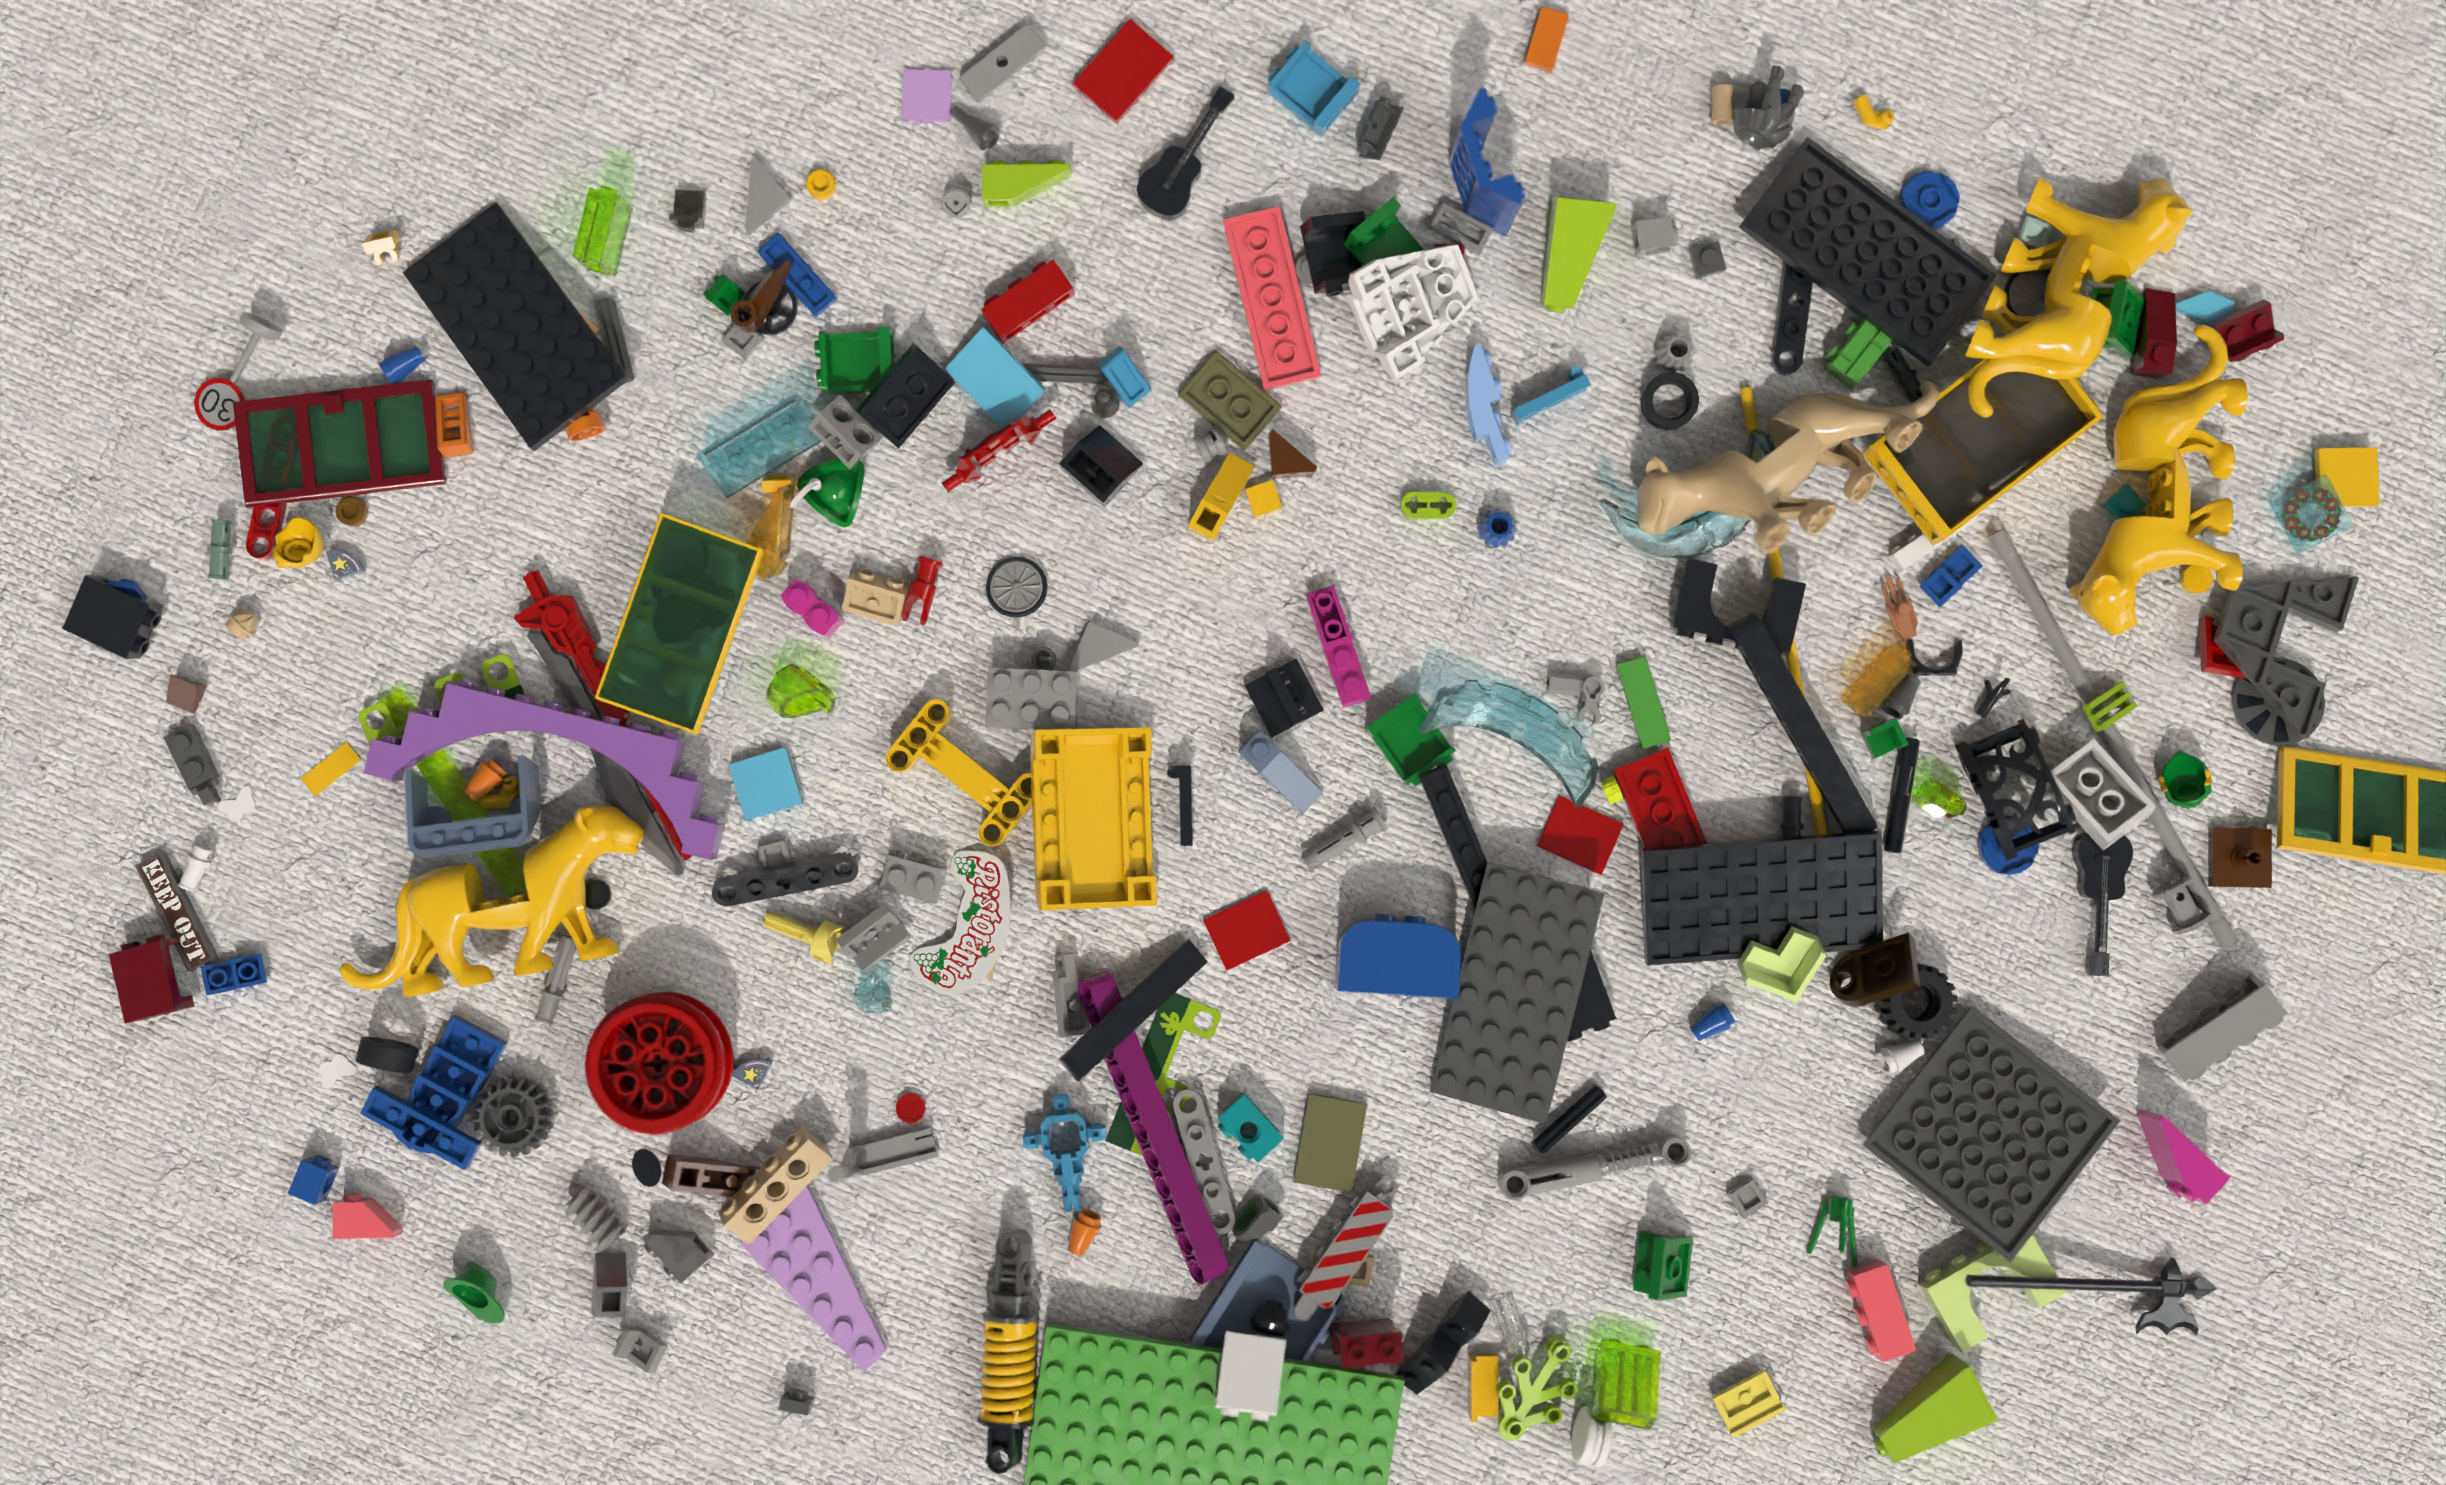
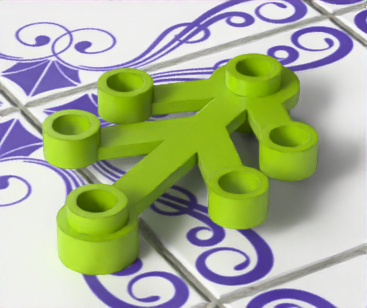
M1552 1335L1545 1341L1544 1351L1548 1356L1531 1383L1529 1378V1372L1532 1367L1531 1362L1524 1355H1516L1512 1359L1511 1367L1516 1373L1521 1397L1516 1409L1512 1400L1516 1395V1389L1511 1382L1502 1380L1496 1385L1495 1391L1500 1397L1503 1410L1498 1419V1432L1505 1440H1517L1523 1436L1527 1427L1543 1421L1556 1424L1562 1418V1411L1555 1403H1548L1543 1409L1528 1413L1533 1405L1561 1395L1566 1399H1570L1577 1394V1385L1571 1378L1567 1377L1554 1385L1543 1388L1557 1364L1566 1361L1570 1356V1344L1561 1335ZM1525 1362L1522 1368H1518L1520 1363ZM1571 1385L1569 1390L1564 1391L1566 1386ZM1505 1388H1509L1507 1393L1502 1394ZM1555 1410V1413L1549 1416L1550 1412Z

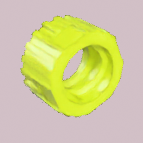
M1613 775L1600 781L1609 804L1624 800Z

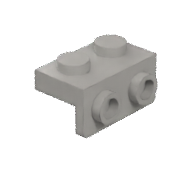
M883 903L879 907L870 910L867 916L857 924L848 927L836 941L845 952L854 958L860 969L866 972L907 941L911 935L898 915Z

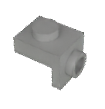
M625 1328L617 1339L612 1355L616 1358H627L647 1373H655L668 1345L643 1328Z

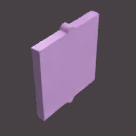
M926 67L925 70L903 69L902 121L924 122L926 125L930 122H951V70H930L929 67Z

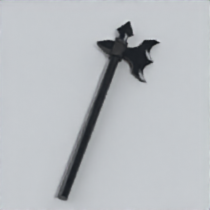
M2173 1257L2169 1258L2161 1270V1277H2155V1281L1966 1275L1965 1283L1968 1287L2155 1293L2161 1297L2160 1301L2154 1309L2141 1314L2135 1325L2136 1335L2145 1327L2155 1326L2161 1329L2166 1336L2175 1328L2185 1327L2190 1329L2197 1337L2199 1328L2195 1317L2181 1309L2178 1297L2192 1294L2196 1300H2199L2216 1290L2215 1287L2199 1276L2193 1282H2187L2185 1279H2182L2180 1269Z

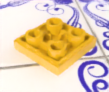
M2377 447L2318 448L2314 450L2316 489L2322 487L2325 492L2329 490L2334 498L2338 499L2337 502H2339L2340 508L2380 506ZM2316 500L2317 508H2324V506L2317 503L2319 501Z

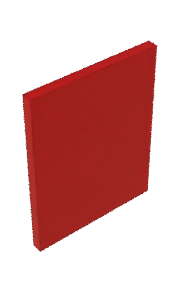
M1559 795L1537 847L1602 875L1624 824Z
M1267 890L1203 920L1226 971L1290 942V938Z

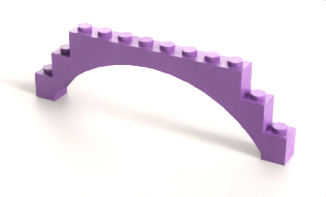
M458 680V684L447 683L440 713L438 710L421 707L420 712L409 711L403 738L384 734L383 739L371 740L363 773L392 781H403L405 770L411 769L421 760L444 747L468 738L505 731H536L562 736L582 743L608 756L638 779L659 802L673 823L683 844L681 853L708 860L717 859L725 824L718 823V817L700 813L699 818L697 817L705 783L697 781L698 775L680 771L679 776H677L685 741L677 739V733L660 729L659 734L648 732L649 726L631 722L630 727L619 725L620 719L602 715V719L598 720L590 718L592 712L574 708L573 712L570 713L562 711L563 705L545 701L544 706L534 704L533 697L516 694L514 699L504 696L505 690L487 687L485 692L477 690L476 683Z

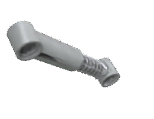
M1667 1134L1662 1136L1660 1140H1656L1655 1143H1648L1646 1147L1641 1145L1638 1149L1631 1147L1629 1151L1624 1148L1622 1152L1616 1150L1614 1154L1608 1152L1605 1156L1602 1153L1597 1155L1594 1151L1521 1167H1507L1499 1173L1497 1183L1499 1189L1507 1198L1520 1200L1525 1196L1602 1181V1176H1607V1173L1610 1176L1611 1172L1618 1174L1621 1170L1626 1172V1169L1631 1168L1634 1171L1636 1167L1642 1169V1166L1648 1165L1649 1168L1650 1164L1653 1167L1657 1165L1662 1167L1668 1165L1681 1167L1690 1160L1691 1148L1683 1138L1675 1134ZM1678 1143L1680 1153L1674 1158H1669L1667 1154L1668 1147L1671 1144ZM1557 1174V1175H1555V1176H1550V1177H1545V1178H1540V1179H1535V1180H1529V1179H1534V1178H1538V1177H1543V1176H1548V1175ZM1512 1176H1518L1521 1179V1185L1516 1190L1507 1189V1181Z

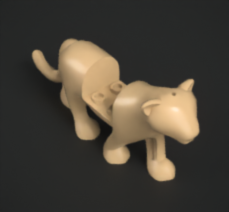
M1923 381L1920 385L1922 397L1915 402L1898 407L1875 406L1836 393H1819L1799 397L1768 421L1767 432L1775 450L1763 456L1758 463L1736 450H1728L1702 464L1678 471H1670L1662 459L1651 457L1646 466V477L1642 480L1637 495L1640 529L1649 534H1665L1668 530L1678 526L1695 513L1711 511L1730 517L1755 521L1759 528L1755 532L1754 541L1767 554L1778 548L1789 535L1791 526L1785 520H1799V525L1805 533L1816 536L1830 522L1835 514L1836 505L1822 499L1791 498L1787 496L1794 492L1808 478L1816 465L1842 468L1850 473L1842 490L1845 496L1852 502L1859 503L1870 492L1877 476L1875 471L1867 464L1864 454L1852 444L1850 438L1885 433L1886 439L1892 448L1899 453L1904 451L1916 440L1922 431V424L1915 419L1926 415L1935 407L1940 395L1939 389L1933 382Z

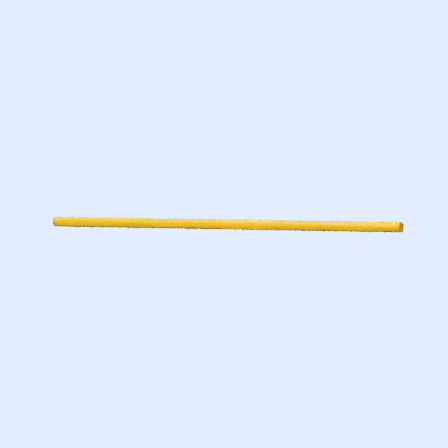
M1745 387L1740 389L1751 453L1755 430L1759 434L1752 388ZM1758 437L1752 460L1756 463L1763 457L1762 446ZM1778 547L1768 554L1772 581L1777 577L1784 579ZM1794 638L1791 653L1786 655V661L1790 673L1804 695ZM1805 767L1816 835L1828 834L1822 795Z

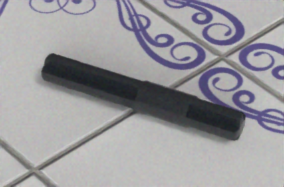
M1906 737L1909 745L1900 750L1884 846L1885 851L1891 853H1901L1903 848L1920 740Z

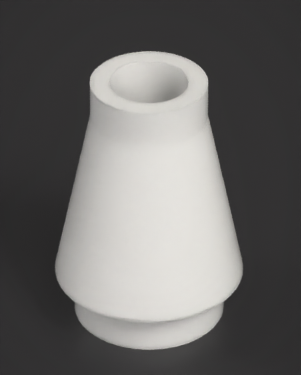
M1917 1039L1909 1042L1883 1047L1881 1052L1877 1054V1060L1884 1073L1887 1075H1897L1918 1057L1924 1055V1049L1922 1044Z

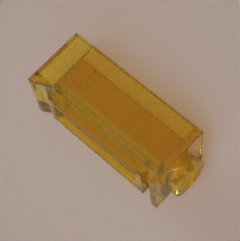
M1900 645L1887 646L1840 700L1859 717H1870L1872 710H1875L1910 671L1909 668L1916 666V663L1911 660L1912 654Z

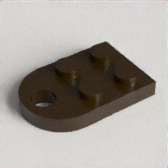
M1907 932L1860 948L1843 956L1836 963L1830 974L1829 985L1832 993L1843 1004L1851 1007H1860L1919 988L1920 982L1914 937ZM1851 978L1850 982L1846 986L1841 987V984L1845 979Z

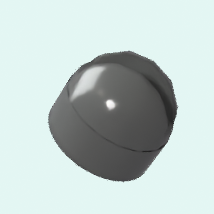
M1047 647L1037 648L1031 657L1032 664L1037 670H1050L1057 661L1055 652ZM1039 656L1051 657V662L1039 661Z

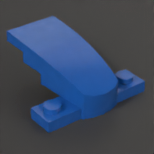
M454 1015L451 1017L440 1042L434 1045L423 1072L418 1074L408 1101L377 1085L372 1088L360 1115L392 1131L393 1135L408 1148L421 1153H433L465 1171L470 1167L482 1142L456 1127L478 1097L508 1042L460 1016Z

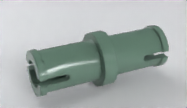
M211 519V546H207V552H210L208 578L228 580L229 553H232L233 547H230L232 521Z

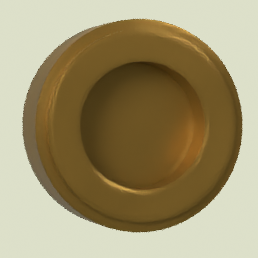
M354 496L342 498L335 510L338 520L351 527L363 524L369 513L366 503Z

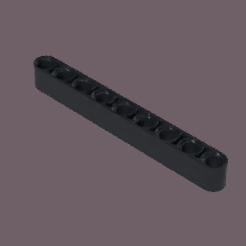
M1752 611L1727 626L1731 638L1843 833L1880 831L1759 617Z

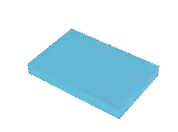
M982 327L945 368L954 380L1001 428L1007 426L1010 419H1018L1019 415H1024L1047 390L987 327Z

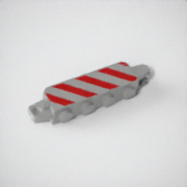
M1384 1175L1370 1191L1366 1189L1364 1194L1358 1192L1349 1204V1207L1353 1210L1347 1219L1341 1216L1332 1229V1232L1336 1234L1329 1244L1324 1241L1316 1252L1315 1257L1319 1260L1312 1269L1307 1266L1297 1280L1301 1283L1299 1291L1302 1293L1294 1307V1314L1297 1320H1308V1317H1310V1314H1313L1318 1305L1323 1309L1334 1305L1394 1217L1390 1204L1399 1188L1395 1181Z

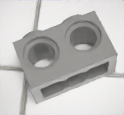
M839 395L821 410L808 426L849 469L870 453L883 438L871 424L855 411L853 405L848 403L842 395Z

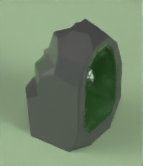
M1259 1195L1250 1199L1240 1211L1233 1225V1234L1235 1238L1242 1242L1261 1238L1278 1226L1284 1214L1275 1203L1263 1195Z

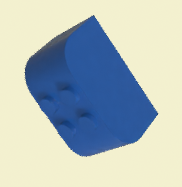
M1376 914L1375 919L1356 920L1342 931L1337 944L1335 989L1337 991L1458 999L1461 950L1455 936L1446 928L1433 923L1425 922L1426 918L1422 916L1405 915V921H1396L1395 915Z

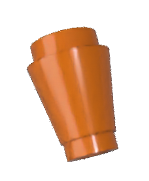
M488 758L485 763H480L463 792L477 802L503 783V778L507 775V772L492 759Z
M1082 1209L1078 1214L1074 1215L1067 1248L1070 1253L1084 1256L1085 1251L1102 1227L1100 1223L1102 1218L1099 1214L1088 1209Z

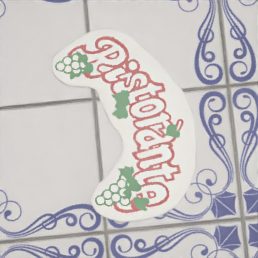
M958 851L951 860V871L965 890L958 912L956 931L947 942L919 948L910 956V966L917 980L939 994L955 996L974 988L991 971L1005 948L1010 925V887L1005 865L998 857L990 853Z

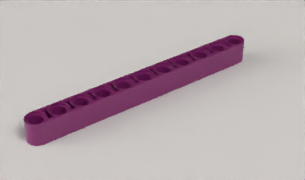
M1108 971L1099 972L1079 981L1077 984V991L1091 1027L1122 1000L1117 984ZM1134 1030L1104 1060L1188 1270L1194 1281L1202 1285L1225 1273L1228 1270V1262Z

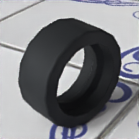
M1676 372L1662 373L1653 378L1643 390L1640 400L1641 412L1646 421L1657 429L1665 431L1678 429L1687 424L1697 412L1699 405L1698 390L1693 381L1684 374ZM1671 384L1678 386L1686 395V408L1676 418L1662 417L1653 407V395L1663 385Z
M367 1036L360 1039L355 1061L361 1065L378 1070L412 1073L419 1049L404 1042Z

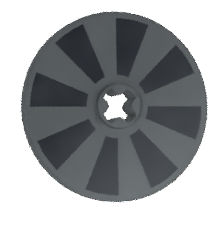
M2273 658V661L2317 679L2308 668L2298 662L2284 658ZM2238 678L2232 693V707L2237 722L2248 735L2262 743L2275 746L2290 745L2303 740L2248 679ZM2324 692L2311 734L2319 726L2324 714Z

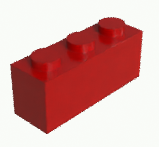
M1054 259L1048 263L1046 261L1039 263L1032 269L1033 273L1023 280L1020 277L1014 280L1008 286V291L1000 296L995 294L984 302V307L981 309L982 314L1003 344L1075 295L1074 288Z

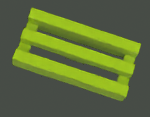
M2124 681L2116 683L2082 706L2096 733L2105 730L2138 707L2135 701L2132 703L2129 701V698L2132 697L2130 691L2124 692L2123 688L2126 686ZM2112 695H2117L2118 698L2096 713L2093 712L2092 709ZM2122 704L2123 707L2102 722L2098 721L2099 718Z

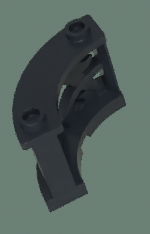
M2024 719L2018 720V724L1973 743L1967 744L1964 741L1954 745L1962 768L1976 795H1979L1985 808L1984 813L1996 843L2006 861L2018 857L2017 852L2067 832L2069 835L2075 833L2072 822L2077 820L2071 805H2065L2053 775L2038 746L2041 740L2035 727L2028 728ZM2018 739L2023 741L2025 745L2024 752H2016L2014 745H2012L2008 752L2009 757L2003 756L2001 746ZM1995 749L1996 756H1979ZM2032 755L2038 768L2025 761ZM1994 766H1999V779L1995 782L1989 781L1986 777L1987 772L1992 771L1996 773ZM2006 767L2021 771L2036 780L2033 796L2026 810L2014 800L1994 799L1993 793L1998 791L2005 782ZM2046 786L2050 792L2052 800H2043ZM2011 806L2020 813L2021 817L2018 819L2017 815L2013 813V817L2008 819L2004 816L2003 810L2005 807ZM2045 810H2054L2058 821L2038 829L2032 820L2035 814L2038 819L2048 821L2044 816ZM2027 825L2032 830L2030 833L2012 839Z

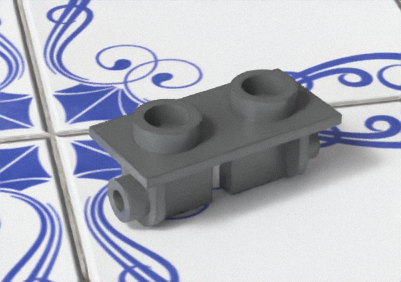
M1380 96L1379 100H1375L1368 117L1373 125L1365 124L1359 139L1356 141V151L1359 152V158L1381 160L1403 112V106L1389 105L1391 101L1383 96Z

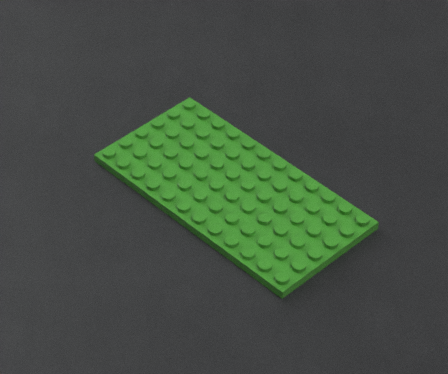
M1047 1323L1033 1416L1035 1422L1031 1430L1024 1485H1388L1405 1381L1404 1376L1284 1358L1276 1416H1269V1421L1251 1419V1413L1239 1411V1417L1221 1414V1408H1215L1223 1349Z

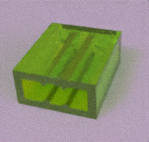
M600 186L599 189L589 187L572 257L588 271L616 277L632 208L625 202L623 197L617 194L618 191L607 186Z
M1602 1339L1594 1354L1590 1417L1596 1420L1649 1431L1657 1420L1661 1351L1652 1350L1646 1345L1633 1346L1623 1344L1617 1339Z

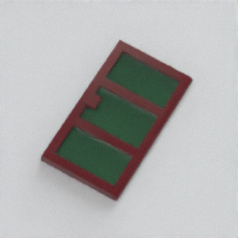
M430 379L233 402L246 508L445 485L444 459L437 446L434 381Z

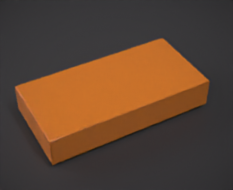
M1541 7L1524 65L1552 73L1570 14Z

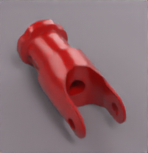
M917 556L919 564L915 579L910 582L902 619L903 621L908 620L913 604L921 599L923 610L920 624L924 626L927 623L937 588L934 585L939 568L943 566V562Z

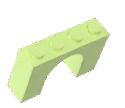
M2032 1234L2011 1262H2008L1987 1244L1981 1242L1976 1246V1251L1967 1256L1963 1254L1955 1257L1950 1261V1266L1943 1270L1936 1269L1924 1276L1925 1280L1918 1284L1953 1346L1964 1352L1989 1338L1972 1309L1970 1303L1971 1287H1968L1965 1283L1966 1275H1979L1987 1268L2004 1266L2008 1267L2015 1276L2058 1277ZM2023 1289L2029 1301L2040 1308L2066 1293L2065 1290Z

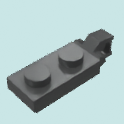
M188 724L164 736L163 738L192 795H198L204 806H211L222 801L215 788L219 784V773L196 726Z

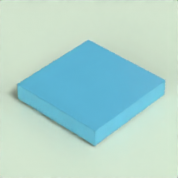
M787 747L728 764L745 821L804 804Z

